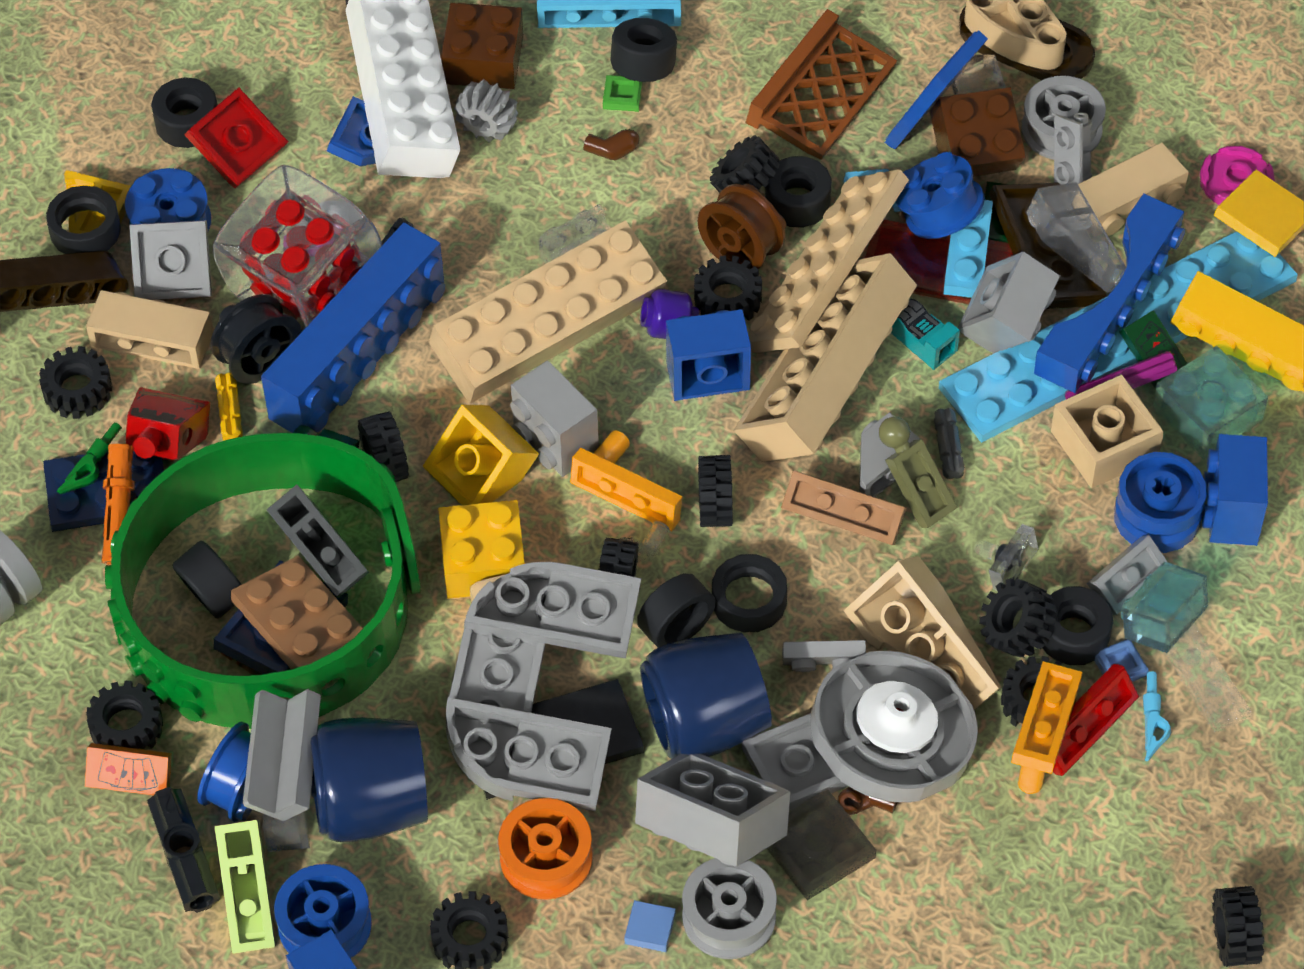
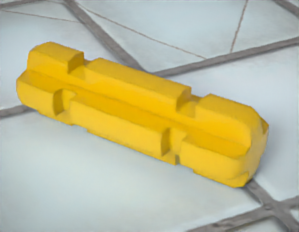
M230 372L226 374L220 373L216 376L215 382L222 439L229 440L243 437L237 381Z

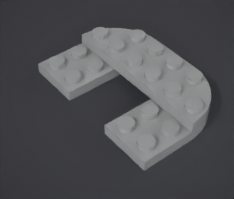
M532 562L510 568V573L500 577L493 583L489 581L479 591L472 601L464 621V632L446 705V733L451 753L459 768L474 784L494 796L513 801L514 796L529 799L553 798L565 801L576 808L596 811L612 728L531 712L546 644L626 659L641 578L563 563Z

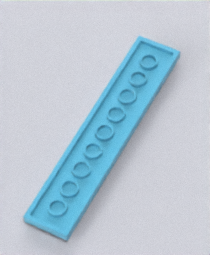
M1236 231L1165 267L1159 276L1154 274L1150 279L1151 286L1145 299L1142 302L1136 300L1134 303V311L1127 326L1154 310L1174 343L1189 337L1182 333L1178 327L1170 324L1197 271L1257 302L1295 283L1298 274L1280 253L1274 257ZM1107 297L1040 330L1032 341L1003 351L1000 350L939 381V390L981 443L1066 400L1065 392L1067 389L1034 374L1037 350L1055 324L1073 319L1093 309ZM1119 327L1115 332L1116 339L1110 352L1107 355L1101 353L1097 359L1098 366L1090 381L1138 363L1119 333L1123 328Z

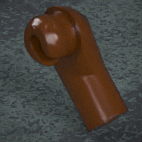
M631 129L621 130L607 139L588 134L583 150L615 161L633 152L637 148L640 138L637 132Z

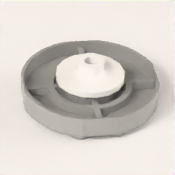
M895 651L868 652L835 666L827 674L819 687L810 717V730L814 746L836 777L845 785L864 795L890 802L921 801L953 786L961 778L969 764L978 735V725L973 705L951 676L927 660Z

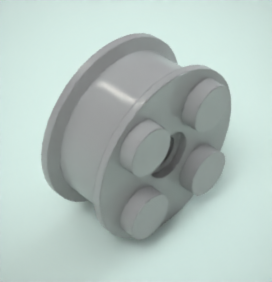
M1071 76L1046 78L1036 83L1026 95L1024 102L1025 114L1021 127L1023 138L1033 151L1043 157L1054 160V115L1058 114L1073 120L1075 113H1087L1089 115L1088 119L1092 121L1091 145L1084 147L1083 151L1092 152L1098 146L1102 137V123L1106 112L1105 101L1101 93L1093 85L1082 79Z
M714 858L698 866L688 877L682 894V920L688 938L698 949L716 958L738 959L755 953L767 943L775 927L777 896L770 876L759 865L747 860L738 867L725 865L719 859Z

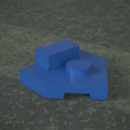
M353 96L326 151L358 166L376 164L365 103L363 100Z

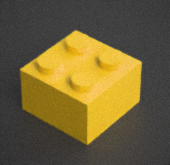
M518 500L438 508L447 599L470 597V587L474 583L510 573V568L525 564Z

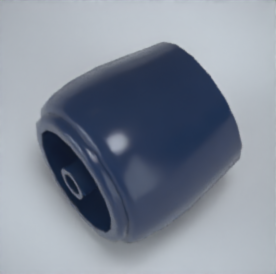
M742 633L689 638L669 643L654 649L646 656V661L640 665V677L649 714L661 746L670 759L680 754H702L712 757L772 726L771 709L765 683L754 652L747 638Z
M359 717L341 718L318 725L317 735L311 738L313 759L311 796L315 800L318 829L321 835H327L331 841L356 842L381 837L428 821L424 761L416 721Z

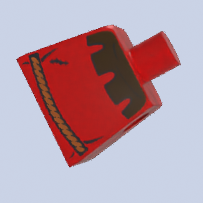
M140 387L127 415L126 444L133 446L136 455L144 459L157 456L178 460L206 439L209 428L210 402Z

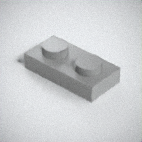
M1150 535L1141 536L1094 576L1087 585L1091 590L1104 597L1112 609V615H1117L1169 570L1171 566Z
M865 640L783 642L782 661L783 665H792V671L795 672L815 671L816 665L832 664L833 669L835 666L865 654L866 644Z

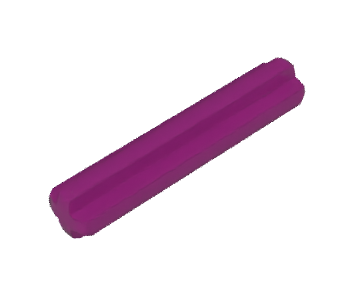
M1166 351L1080 385L1076 393L1067 390L1065 398L1073 397L1120 375H1123L1131 388L1135 389L1177 371V364L1172 353Z

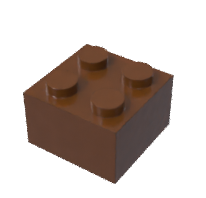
M450 3L441 53L446 84L468 86L471 81L479 84L484 79L492 86L498 83L499 88L515 89L524 35L521 7Z
M1011 87L939 97L931 108L930 115L938 153L950 152L953 155L966 159L972 167L973 177L1016 170L1026 158Z

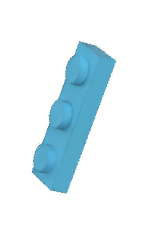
M984 200V205L978 216L965 228L951 234L943 295L972 298L985 271L993 201Z

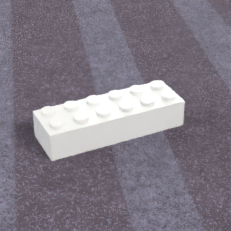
M349 0L346 7V15L378 175L427 178L450 177L460 153V145L429 1Z

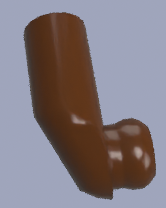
M851 787L841 791L837 800L840 810L849 815L857 814L873 806L893 813L898 803L864 795Z

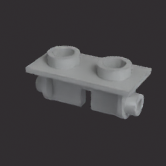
M1075 113L1073 120L1058 114L1054 115V183L1061 184L1062 188L1069 191L1072 187L1092 178L1091 152L1083 151L1084 147L1091 145L1092 121L1088 119L1089 115L1087 113Z

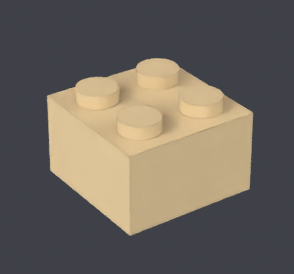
M1123 375L1061 401L1054 406L1051 432L1091 489L1122 475L1126 465L1138 456L1160 452L1164 431Z

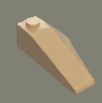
M919 556L898 560L844 610L866 641L878 650L886 646L895 652L911 654L933 663L948 673L973 705L974 711L1001 688L1000 683L943 586Z

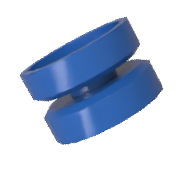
M1167 452L1144 454L1127 464L1119 479L1118 495L1114 506V522L1120 535L1131 545L1141 536L1150 535L1161 553L1182 549L1191 542L1200 527L1202 511L1206 502V482L1200 470L1188 459Z

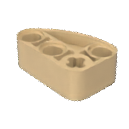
M966 0L964 22L972 34L979 30L988 38L984 44L985 46L1012 61L1039 69H1055L1063 62L1066 31L1044 0Z

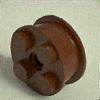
M732 184L726 186L719 193L717 202L706 204L698 214L697 221L701 238L709 251L717 259H719V256L726 255V261L732 262V257L738 256L739 264H742L746 259L751 262V268L756 266L757 269H760L765 262L766 256L777 253L784 245L785 229L787 226L785 219L759 193L757 188L751 184Z

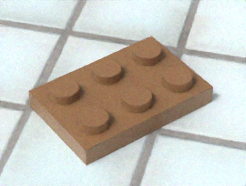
M299 555L231 590V601L240 609L248 621L258 630L261 636L291 670L311 664L337 651L355 638L363 629Z

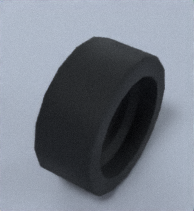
M87 185L70 187L59 193L50 202L46 212L51 241L57 250L63 254L108 251L117 242L121 231L116 202L108 192L98 187ZM96 211L105 215L106 218L98 228L90 232L78 234L62 229V223L69 216L77 212Z
M740 554L727 559L717 568L712 579V595L715 597L714 612L718 620L730 629L743 633L760 632L777 623L782 618L787 606V578L780 566L771 559L757 554ZM742 577H755L764 580L771 586L773 598L767 605L757 609H744L733 605L727 600L726 589L734 580Z
M680 574L660 585L648 597L637 616V626L658 648L669 643L689 639L696 635L710 619L715 608V597L693 574Z

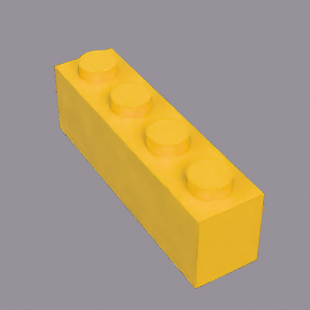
M1197 271L1170 324L1178 327L1187 336L1197 337L1209 343L1218 352L1232 355L1247 363L1254 371L1266 373L1282 381L1287 388L1304 392V325Z

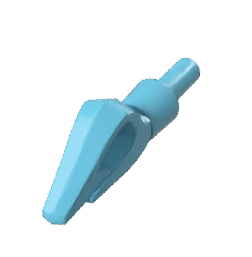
M1154 671L1147 672V693L1143 695L1145 761H1149L1171 734L1169 722L1160 716L1161 695L1157 693V673ZM1155 728H1160L1164 731L1161 739L1156 741V736L1153 735Z

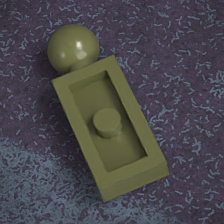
M895 416L885 419L879 427V438L884 445L894 448L896 451L885 461L921 528H929L958 507L923 440H913L909 443L910 427L904 419Z

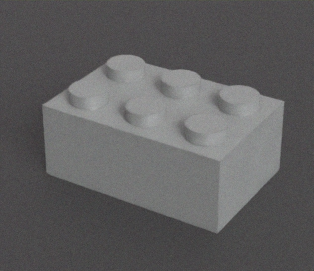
M680 754L637 779L635 823L652 830L656 835L666 836L686 845L691 850L700 851L719 859L725 865L738 867L787 836L790 791L705 755Z

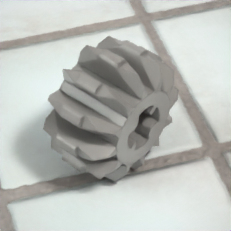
M484 79L479 84L471 81L456 101L454 109L457 115L455 120L464 124L463 131H471L474 133L475 138L482 136L488 142H491L494 138L502 140L517 121L518 111L516 107L518 102L509 98L510 91L501 90L498 83L492 86Z

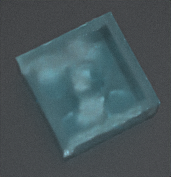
M1215 346L1157 383L1153 409L1204 460L1208 457L1209 449H1216L1219 434L1243 435L1263 421L1268 396L1218 346Z

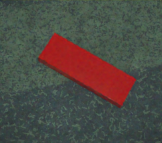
M1113 664L1073 705L1053 769L1055 775L1063 776L1139 698L1124 666Z

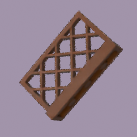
M829 9L822 14L751 102L745 122L756 129H759L761 125L802 151L820 160L831 149L898 61L837 24L839 15ZM838 38L850 45L852 53L835 54L832 44ZM874 60L884 65V67L879 72L865 73L862 61ZM855 62L858 74L841 75L838 63ZM815 65H831L833 76L816 78ZM861 83L863 94L846 96L843 84ZM836 85L839 97L822 99L819 87ZM812 88L815 100L797 101L795 90ZM842 106L845 114L843 119H827L825 108ZM817 109L820 121L803 123L800 110ZM793 111L796 124L784 125L774 119V117L779 112ZM823 130L826 141L819 147L807 139L806 132Z

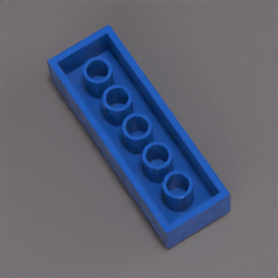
M404 222L261 375L269 420L291 433L299 425L308 426L315 432H319L325 427L329 414L336 406H343L347 403L356 384L361 379L366 380L372 375L376 362L385 353H392L407 328H414L419 323L424 309L431 302L437 303L443 296L445 283L440 242Z

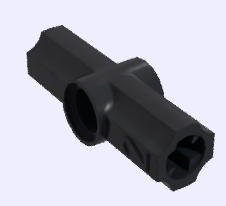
M167 787L158 790L147 800L184 910L185 912L195 911L198 913L210 909L215 902L220 900V895L182 789ZM184 846L191 847L188 851L183 853L175 852L177 849Z

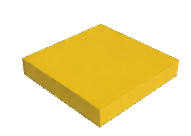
M1256 169L1217 207L1214 216L1276 257L1304 229V201Z

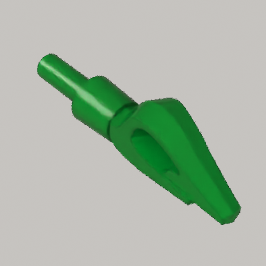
M114 422L101 439H95L86 455L81 458L66 477L65 482L57 489L59 494L86 487L98 480L100 471L97 463L108 453V445L122 429L118 423Z

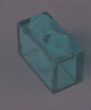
M1164 561L1153 574L1147 576L1141 588L1124 602L1121 610V619L1124 621L1125 639L1168 653L1208 608L1207 575Z

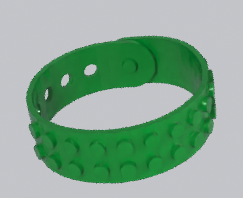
M300 433L257 434L224 440L197 450L172 464L159 474L129 506L119 530L114 532L111 540V565L105 566L106 589H111V600H107L118 643L123 645L128 654L125 656V660L134 677L136 678L141 675L147 684V690L150 689L155 694L160 704L166 702L185 718L194 722L203 721L208 724L230 728L239 722H245L249 725V729H251L255 694L261 690L287 698H292L307 689L321 695L319 717L354 700L366 691L388 668L399 650L408 616L404 570L411 595L421 593L410 530L403 502L395 483V477L390 469L353 445L323 436ZM298 485L301 489H312L343 495L364 504L382 518L385 541L381 543L386 567H392V576L384 601L375 616L355 638L337 651L311 664L292 670L251 676L222 675L200 671L165 655L144 636L132 618L135 589L150 556L169 533L182 522L218 501L254 491L288 489ZM339 678L333 686L323 689L328 682Z

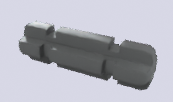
M951 408L938 409L934 413L935 430L938 433L936 436L940 460L943 463L941 465L943 476L946 479L961 478L964 475L965 467L963 457H961L962 450L958 427L955 424L957 422L955 411Z

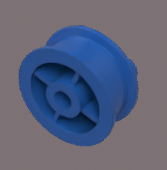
M943 152L903 172L909 181L895 201L898 208L906 213V223L913 234L921 238L934 239L954 234L969 225L980 213L985 197L981 186L973 181V170L969 162L950 152Z
M165 168L149 172L137 178L126 195L125 210L129 219V225L207 220L208 231L210 229L211 212L208 206L206 189L196 176L186 170Z
M239 722L232 727L218 745L205 769L197 795L198 803L203 806L210 803L228 811V818L233 822H238L239 820L244 822L252 809L243 805L251 735L249 725L245 722Z
M319 864L303 868L291 875L283 883L275 899L274 914L279 937L288 953L332 930L351 959L362 950L370 936L372 918L366 889L352 872L342 867Z

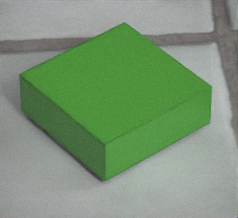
M606 75L602 103L603 109L639 112L643 82L629 80L623 76Z

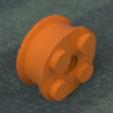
M553 798L530 800L513 809L503 821L498 836L501 869L508 883L523 895L543 900L563 897L576 890L587 878L593 859L591 830L586 818L571 804Z

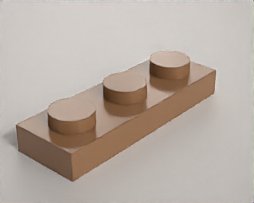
M794 470L792 471L781 506L782 509L890 545H895L907 509V507Z

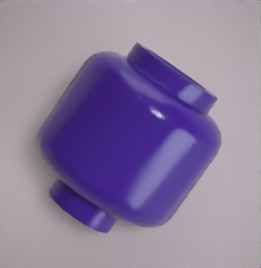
M658 289L650 297H645L643 300L640 314L641 326L646 327L650 337L666 339V320L676 319L681 316H698L699 309L698 307H693L692 299L686 292Z

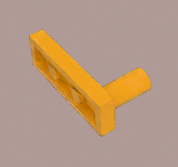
M617 430L612 431L594 453L581 447L572 457L571 484L671 532L680 521L683 496L615 464L630 446V441L624 433Z
M1045 661L1042 662L1011 763L1021 765L1018 786L1025 793L1035 794L1039 792L1043 786L1045 772L1050 774L1053 772L1083 673L1081 671Z

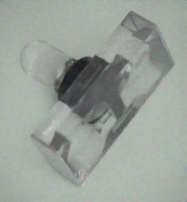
M1024 524L1019 527L1008 544L998 546L981 540L974 547L977 555L995 561L989 569L993 589L996 591L995 586L1000 582L1006 585V579L1012 578L1016 580L1039 549L1034 528Z

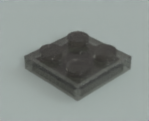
M828 789L791 810L788 817L787 836L767 848L807 901L875 859L877 852Z

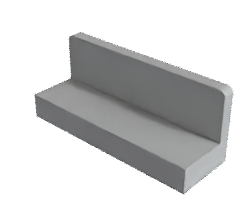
M307 689L289 700L264 690L255 694L243 805L245 807L281 821H286L309 809L313 776L311 738L317 735L320 694Z

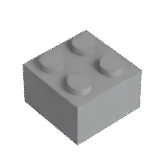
M1025 252L987 266L958 326L960 333L992 353L1032 341L1041 328L1039 320L1044 309L1049 307L1056 296L1054 288L1060 275Z
M548 360L511 384L512 403H510V407L513 412L514 422L512 428L539 453L538 459L545 468L549 470L554 468L564 477L571 472L572 457L580 447L591 453L597 450L599 447L597 409Z

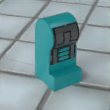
M909 299L908 306L899 314L894 322L891 334L935 370L958 351L960 330L949 321L943 324L935 316L930 315L920 302L915 299Z

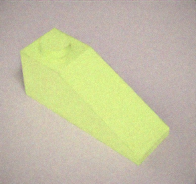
M259 820L215 826L232 954L275 947Z

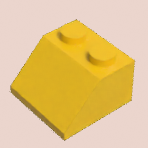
M461 405L423 464V467L461 505L489 503L495 501L521 482L539 453L489 405Z

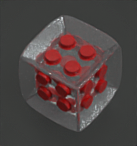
M281 165L256 186L225 222L214 241L213 255L225 284L240 301L259 294L271 295L281 303L283 314L294 317L299 322L303 331L383 244L373 222L350 200L304 171L289 165Z

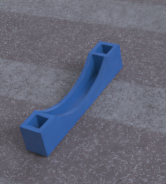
M1143 193L1126 218L1122 241L1126 255V270L1119 284L1106 299L1093 309L1073 319L1054 325L1037 350L1035 375L1073 393H1076L1083 381L1089 382L1092 379L1098 366L1097 359L1101 353L1107 355L1110 352L1116 339L1115 332L1119 327L1125 328L1132 317L1134 303L1136 300L1142 302L1145 299L1151 286L1150 279L1154 274L1159 276L1168 261V252L1171 248L1176 250L1181 244L1186 229L1181 227L1184 211Z

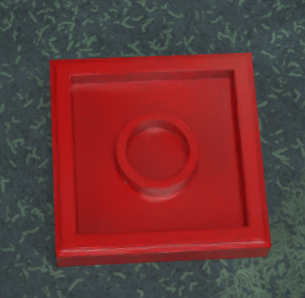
M240 87L184 134L230 186L235 189L289 142Z

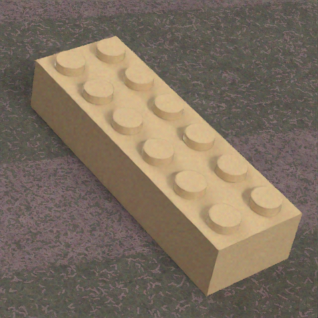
M625 220L433 325L429 344L464 397L471 404L641 309L644 298L650 297L655 290L664 289L667 280Z
M891 253L857 260L802 347L784 349L733 430L759 460L766 462L805 455L810 456L822 447L825 435L831 425L841 416L842 407L849 396L858 388V381L866 368L874 362L876 358L875 353L883 340L891 334L894 322L899 314L908 306L909 298L917 286Z

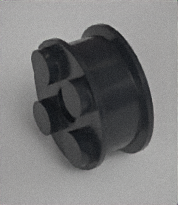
M254 295L240 301L236 305L227 306L220 313L219 322L213 331L210 342L212 354L218 361L229 364L231 375L240 383L253 384L261 381V375L302 332L299 322L291 315L283 314L281 303L271 295Z

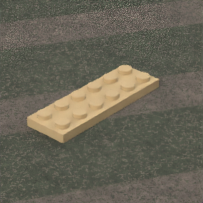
M901 169L877 172L860 177L854 176L841 187L842 193L834 205L829 207L824 213L823 222L817 231L807 239L806 247L800 257L789 266L787 270L788 275L781 286L770 295L769 304L763 313L751 324V331L748 334L751 352L759 353L802 347L909 181Z

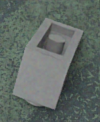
M890 412L879 421L874 420L870 422L861 433L859 492L874 497L896 481L885 461L896 451L894 448L884 445L879 438L881 423L885 419L893 417ZM910 430L908 442L919 440L920 438Z

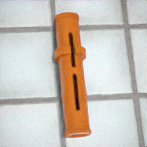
M128 444L108 445L107 479L103 480V489L106 490V507L101 563H106L107 565H111L112 553L110 547L113 534L116 530H119L130 506L131 491L135 490V481L132 480L134 450L133 446Z

